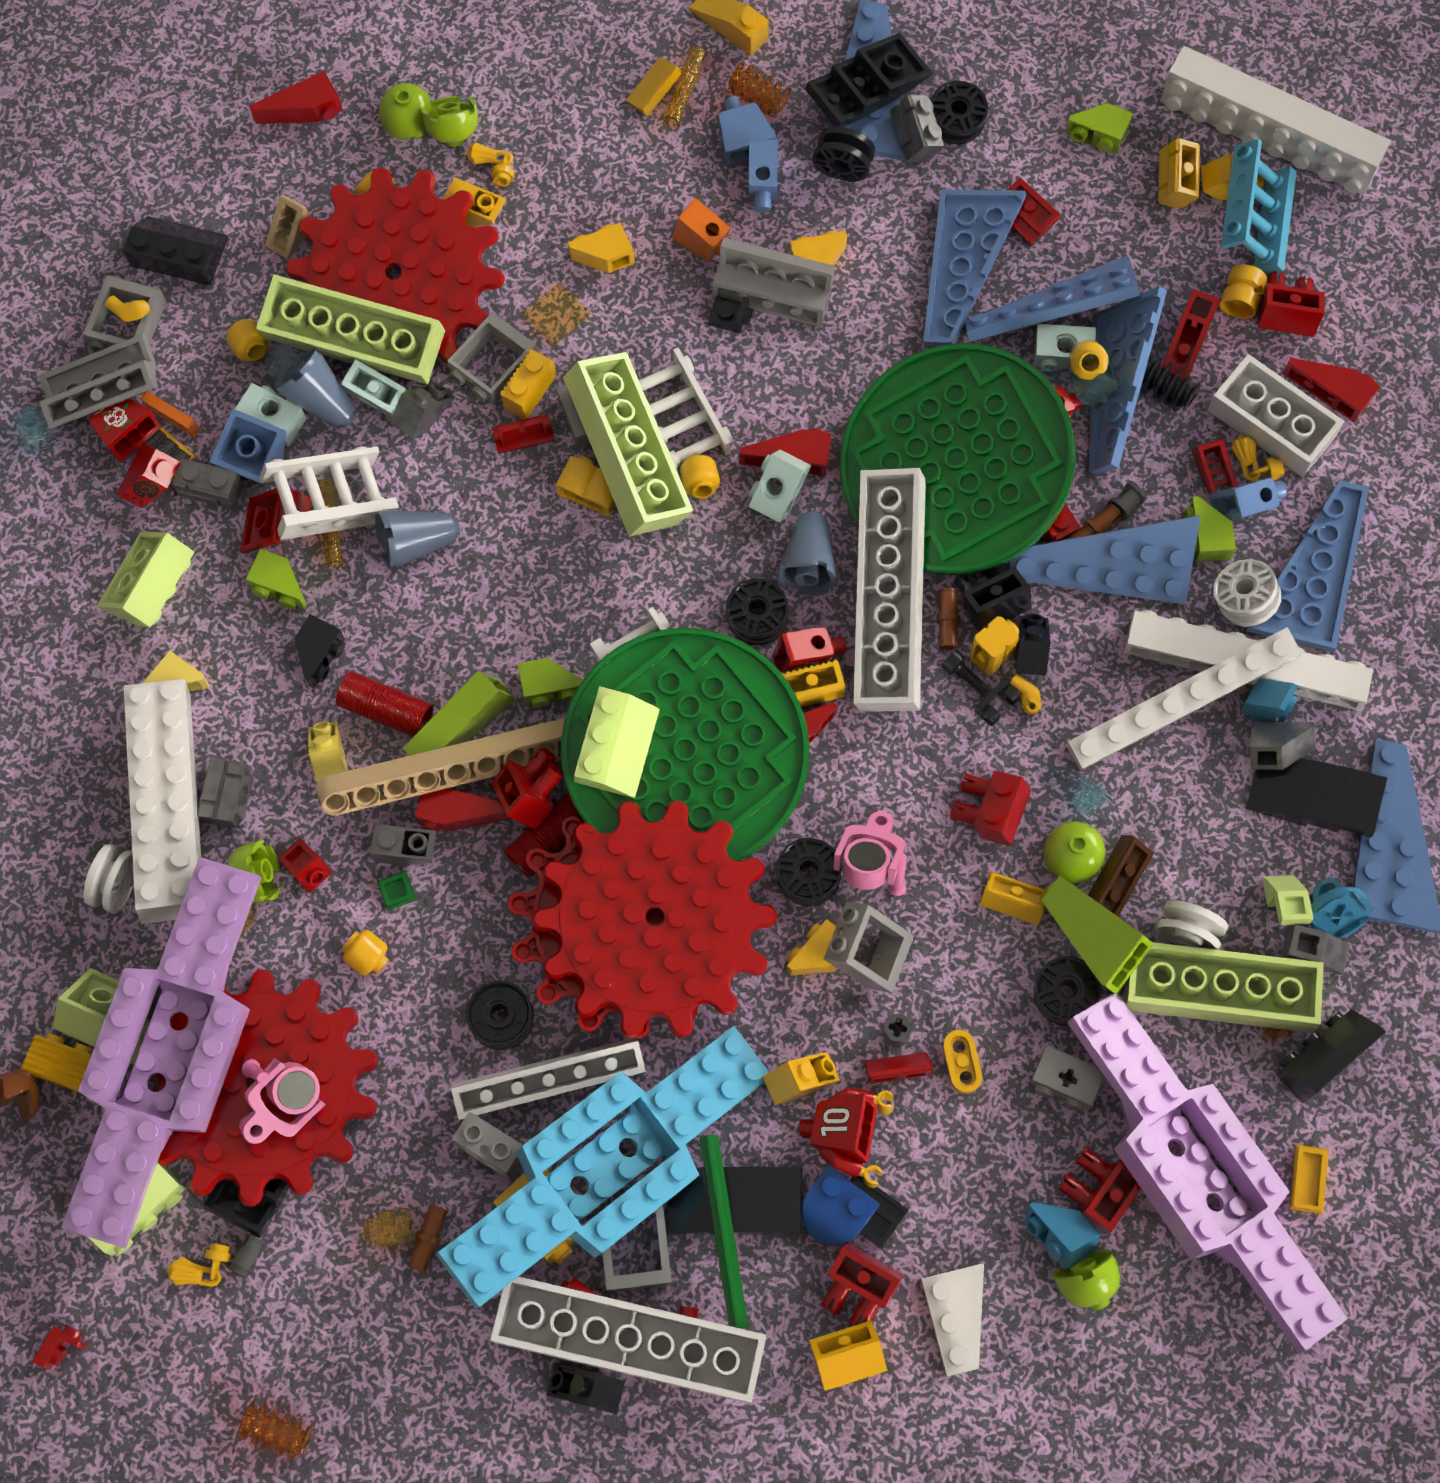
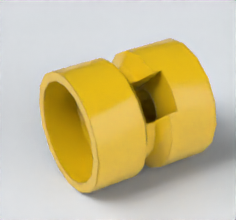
M1240 264L1233 266L1226 282L1228 287L1224 289L1219 303L1220 309L1225 314L1240 319L1253 318L1256 315L1260 296L1263 294L1267 282L1266 274L1259 268L1251 265Z

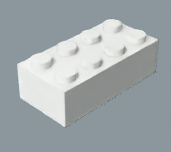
M1249 354L1214 394L1207 410L1241 435L1248 436L1256 441L1258 447L1275 459L1280 458L1285 466L1302 478L1335 439L1345 422Z

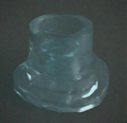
M1082 774L1077 777L1081 784L1069 801L1090 817L1104 802L1109 805L1113 803L1111 797L1100 789L1104 785L1100 780L1095 784Z

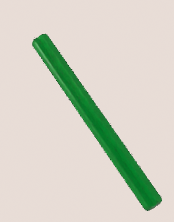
M710 1134L700 1138L728 1325L745 1329L748 1327V1319L718 1135Z

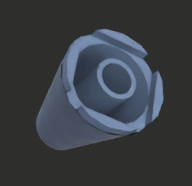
M315 347L311 348L299 357L300 362L295 366L291 365L275 384V389L279 394L332 427L338 428L342 426L345 428L354 420L355 415L353 412L356 408L321 352Z
M382 510L377 511L378 514L375 515L378 543L381 542L384 552H381V556L387 569H395L454 543L456 536L460 535L457 518H452L450 513Z
M808 511L799 516L778 569V583L787 591L788 586L799 589L796 592L798 595H824L829 592V587L832 585L835 587L837 583V572L828 521L825 516L817 511Z

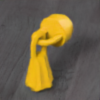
M473 143L467 150L466 156L473 164H497L493 166L491 173L493 182L496 185L506 187L513 181L515 172L508 166L514 159L512 153L491 149L479 143ZM497 155H503V160H498Z
M1240 435L1232 442L1231 450L1237 457L1247 481H1257L1261 476L1268 475L1269 478L1272 477L1275 481L1279 480V476L1284 475V467L1280 458H1266L1265 466L1259 468L1256 457V441L1250 437ZM1253 465L1254 470L1249 474L1247 466Z
M210 1243V1248L206 1249L204 1257L213 1260L211 1268L196 1264L183 1256L178 1260H174L167 1268L169 1280L176 1286L186 1284H199L209 1287L217 1286L221 1282L222 1277L218 1271L220 1261L229 1262L232 1254L229 1253L230 1246ZM203 1272L210 1274V1280L202 1279Z

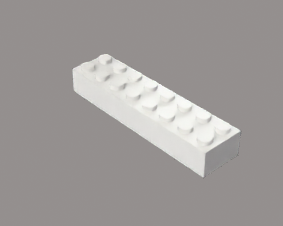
M1183 46L1168 73L1160 100L1170 110H1180L1190 115L1194 121L1208 123L1216 127L1222 134H1231L1240 138L1243 143L1259 138L1262 141L1261 148L1266 150L1270 156L1286 159L1292 162L1298 169L1312 171L1318 174L1324 181H1333L1344 186L1346 191L1354 194L1359 193L1363 196L1391 143V140L1186 46Z
M920 468L860 471L853 704L860 712L920 711L926 479Z
M185 679L124 685L135 910L142 924L176 920L197 861L201 857L191 696Z
M517 1277L503 1288L490 1341L496 1344L752 1404L767 1335Z

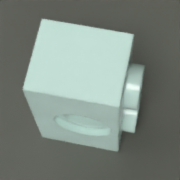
M1038 324L1035 333L1033 367H1040L1041 370L1047 372L1056 371L1057 369H1069L1070 372L1074 373L1069 365L1070 352L1063 353L1059 348H1066L1071 351L1075 344L1083 340L1095 341L1096 327Z
M356 359L341 383L346 393L390 418L394 414L401 394L407 392L405 387Z
M251 383L235 408L237 411L286 430L285 446L287 447L290 446L306 420L302 407L289 399L278 396L273 389L265 385L259 387ZM272 410H277L276 414L272 416H266L268 412Z
M778 450L772 455L768 454L761 466V470L764 473L760 481L757 480L750 490L749 496L752 497V500L748 507L780 523L790 514L811 465L782 450ZM773 478L780 480L782 491H777L773 487Z

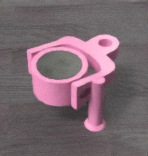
M877 811L871 814L866 826L850 825L846 827L834 855L833 870L839 871L843 862L842 873L845 880L851 886L858 889L871 890L880 887L888 879V892L891 895L901 896L906 892V887L903 885L907 856L904 854L905 841L900 836L892 833V816L887 812ZM889 850H891V851L895 854V855H894V858H893V860H892V862H891V865H890V856H891V855H890Z
M274 1058L265 1070L260 1068V1064L256 1060L252 1059L247 1060L242 1065L243 1075L255 1080L245 1093L246 1101L253 1111L243 1117L239 1123L241 1135L250 1143L258 1144L263 1142L274 1130L281 1135L292 1137L326 1105L318 1098L320 1086L317 1077L311 1070L300 1063L287 1062L282 1064ZM265 1085L267 1096L276 1107L288 1114H299L294 1121L285 1122L274 1116L266 1108L260 1096V1091ZM256 1125L254 1130L250 1131L251 1127Z

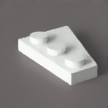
M984 1263L921 1279L946 1377L979 1369Z

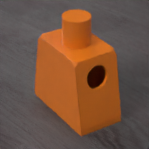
M694 198L678 217L672 239L710 263L716 254L720 257V246L723 238H728L730 227L702 202Z

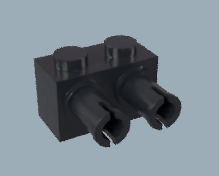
M1000 566L982 571L981 573L984 574L987 581L979 585L972 577V574L964 575L966 580L962 575H958L954 580V584L963 594L965 615L978 633L983 628H987L988 624L997 616L1010 620L1032 609L1031 587L1016 567L1006 572Z

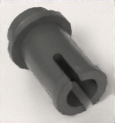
M246 1233L245 1239L234 1259L229 1260L231 1264L228 1269L246 1278L248 1272L252 1273L253 1270L250 1268L265 1242Z

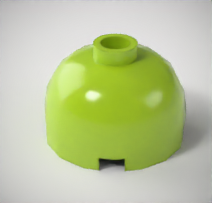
M400 83L389 88L381 98L379 105V117L383 129L390 136L399 140L413 137L416 139L426 134L427 131L423 123L421 108L424 106L427 111L432 108L430 104L432 100L429 94L423 88L412 83Z
M451 96L430 101L431 109L427 111L424 106L421 108L426 131L433 139L447 143L449 147L462 145L463 140L468 139L475 132L478 125L476 100L467 97L468 102L460 101L459 96Z
M1070 821L1064 822L1052 830L1045 841L1043 857L1046 867L1052 874L1057 876V878L1060 875L1068 882L1076 884L1086 882L1098 873L1104 864L1106 849L1104 840L1097 829L1085 822Z
M264 840L250 842L238 847L231 853L227 862L228 866L257 874L261 877L252 903L273 901L281 891V886L274 887L273 871L280 872L278 857L271 845H263Z
M1109 1249L1094 1251L1087 1256L1088 1259L1082 1260L1066 1270L1060 1266L1053 1273L1059 1292L1070 1304L1080 1308L1091 1307L1093 1311L1103 1309L1110 1304L1109 1299L1116 1294L1120 1286L1121 1272L1116 1258Z

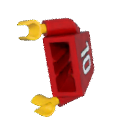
M850 1087L845 1088L830 1097V1099L820 1101L816 1106L814 1119H802L800 1121V1136L802 1138H810L811 1145L819 1151L821 1159L834 1169L855 1178L861 1176L867 1187L876 1188L879 1183L870 1180L868 1174L875 1173L882 1176V1170L877 1165L865 1168L863 1163H868L877 1111L880 1114L888 1115L893 1110L892 1105L883 1104L881 1101H892L893 1094L888 1090H883L877 1096L872 1091Z

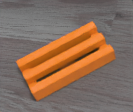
M145 392L140 399L152 413L193 438L200 431L193 418L152 393Z

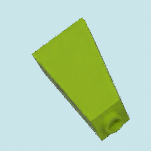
M478 670L402 749L411 756L467 742L517 698L498 678Z
M1060 875L1056 881L1047 887L1045 895L1041 899L1098 981L1117 995L1154 943Z

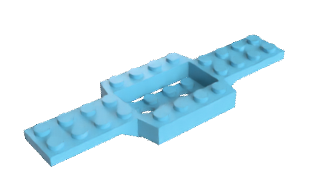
M735 1026L723 1033L648 1092H645L620 1071L516 1151V1154L529 1183L435 1255L475 1309L482 1306L568 1237L573 1239L594 1258L599 1256L699 1176L686 1144L765 1082L762 1076L769 1073V1071ZM628 1107V1113L547 1176H544L542 1172ZM627 1139L634 1143L636 1147L634 1156L626 1157L621 1154L619 1144L622 1140ZM660 1157L667 1158L585 1224L581 1225L579 1223L580 1220ZM574 1177H581L586 1181L587 1191L584 1195H577L571 1190L570 1183Z

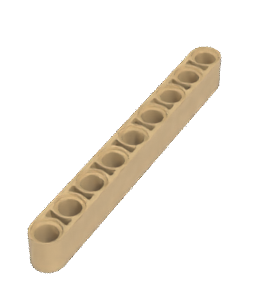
M565 718L323 777L318 782L316 791L324 812L335 816L494 777L509 759L522 766H527L541 746L550 750L556 757L555 761L561 760V736Z

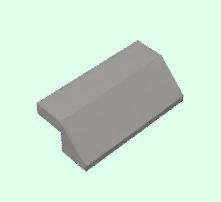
M723 238L720 246L719 267L713 280L712 299L715 300L716 296L741 302L743 296L749 297V308L822 327L833 285L835 266Z
M140 334L38 375L47 398L39 401L48 428L54 429L155 389L156 362L146 335Z

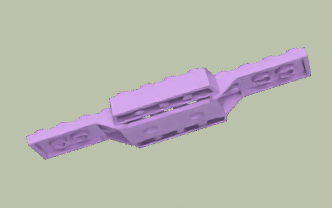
M199 857L158 969L124 968L78 1092L105 1108L61 1228L126 1248L158 1159L172 1132L206 1133L250 1011L249 1008L225 994L224 988L230 962L261 880L259 875ZM160 985L162 991L122 1098L116 1100L157 988ZM179 1012L185 1013L188 1016V1025L183 1030H174L171 1026L172 1017ZM157 1073L162 1074L166 1079L165 1087L159 1092L151 1091L148 1086L150 1077Z
M1115 993L1109 995L1072 1017L1067 1023L1124 1104L1130 1130L1116 1145L1114 1150L1190 1260L1217 1253L1237 1267L1298 1354L1309 1349L1346 1321L1348 1318L1274 1215V1212L1290 1191L1214 1084L1186 1090L1118 993L1117 995ZM1181 1110L1188 1118L1192 1126L1200 1135L1204 1143L1207 1145L1211 1153L1219 1162L1223 1170L1226 1172L1230 1180L1233 1182V1184L1235 1185V1187L1240 1192V1194L1245 1199V1201L1247 1202V1204L1253 1212L1247 1210V1205L1244 1202V1200L1239 1198L1233 1191V1189L1228 1183V1179L1225 1173L1217 1168L1215 1163L1210 1158L1206 1146L1198 1141L1196 1136L1191 1131L1187 1119L1181 1116ZM1169 1141H1175L1181 1146V1157L1174 1156L1169 1151ZM1208 1195L1218 1199L1220 1203V1210L1218 1212L1208 1207L1206 1202Z

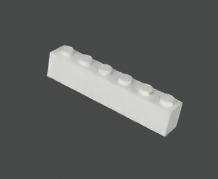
M638 1038L454 1083L451 1091L458 1119L461 1120L466 1117L468 1112L480 1115L605 1083L620 1071L628 1077L646 1072Z

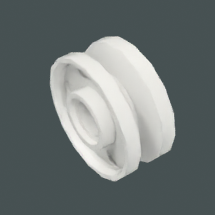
M1253 559L1238 560L1226 566L1218 574L1214 582L1213 595L1223 617L1234 625L1247 627L1261 624L1277 612L1281 603V589L1272 569L1262 561Z
M106 844L99 850L90 866L84 884L83 897L84 902L88 906L96 908L102 904L103 909L111 914L118 913L124 907L134 886L132 851L126 850L121 853L120 848L113 844Z
M1171 900L1166 902L1163 912L1168 918L1160 919L1156 931L1159 935L1169 942L1180 946L1220 950L1222 944L1216 937L1224 936L1228 929V924L1223 918L1208 909L1185 901Z

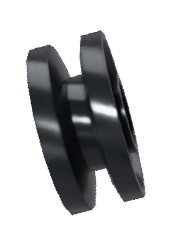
M957 80L944 83L935 90L930 101L934 107L933 112L937 124L942 130L943 141L949 144L961 145L977 138L985 127L988 115V102L985 94L977 86L967 81Z
M832 126L823 129L819 133L817 147L812 155V162L819 171L829 177L848 182H858L864 180L869 175L870 162L874 159L876 148L873 142L864 134L847 127Z
M751 578L740 582L732 589L726 602V615L730 631L739 640L749 645H765L774 642L783 634L788 625L789 610L785 592L776 583L763 578ZM755 608H761L765 611L759 616H754L750 613Z
M812 837L797 839L788 844L779 855L776 866L778 886L784 896L794 904L805 907L819 906L830 900L837 892L841 881V867L839 871L833 870L834 848L825 841ZM805 867H813L816 869L817 874L812 878H806L800 872Z
M1074 956L1058 957L1049 961L1040 970L1034 986V1001L1039 1012L1047 1020L1060 1026H1069L1067 1022L1072 1017L1099 1002L1102 994L1101 983L1086 962ZM1062 985L1071 986L1075 990V996L1071 998L1064 997L1060 993L1059 987Z
M495 980L483 984L472 994L467 1003L466 1019L470 1031L480 1044L491 1050L506 1051L518 1047L528 1038L534 1025V1011L528 996L519 986L509 981ZM505 1009L508 1011V1016L504 1021H493V1015L497 1010Z

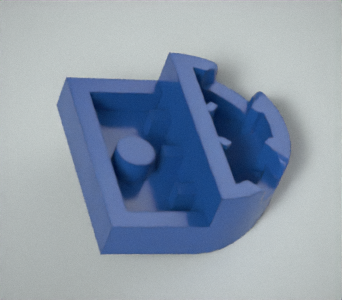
M827 1165L805 1196L802 1218L807 1232L819 1243L827 1246L843 1245L850 1243L858 1237L880 1204Z

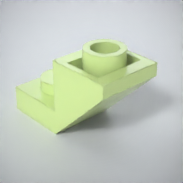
M1294 875L1264 876L1262 880L1267 906L1276 907L1279 925L1311 924L1314 918L1309 893L1304 885Z

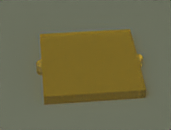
M558 283L522 314L536 327L537 333L541 332L555 346L588 318L591 312L578 301L577 295H572L561 283Z

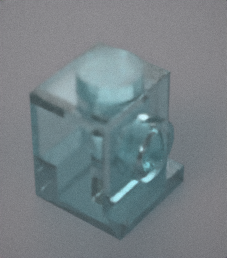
M27 406L19 411V415L13 416L20 444L28 455L56 446L52 431L48 428L41 407Z

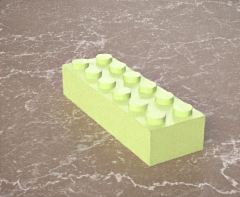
M273 274L256 330L264 339L306 351L315 347L324 356L352 364L356 359L374 370L427 385L445 333V329L439 320Z
M627 352L577 361L563 379L628 536L631 537L678 525L693 512V509Z
M1153 942L1154 945L1125 982L1124 1002L1130 1011L1309 1033H1313L1321 1025L1324 962Z

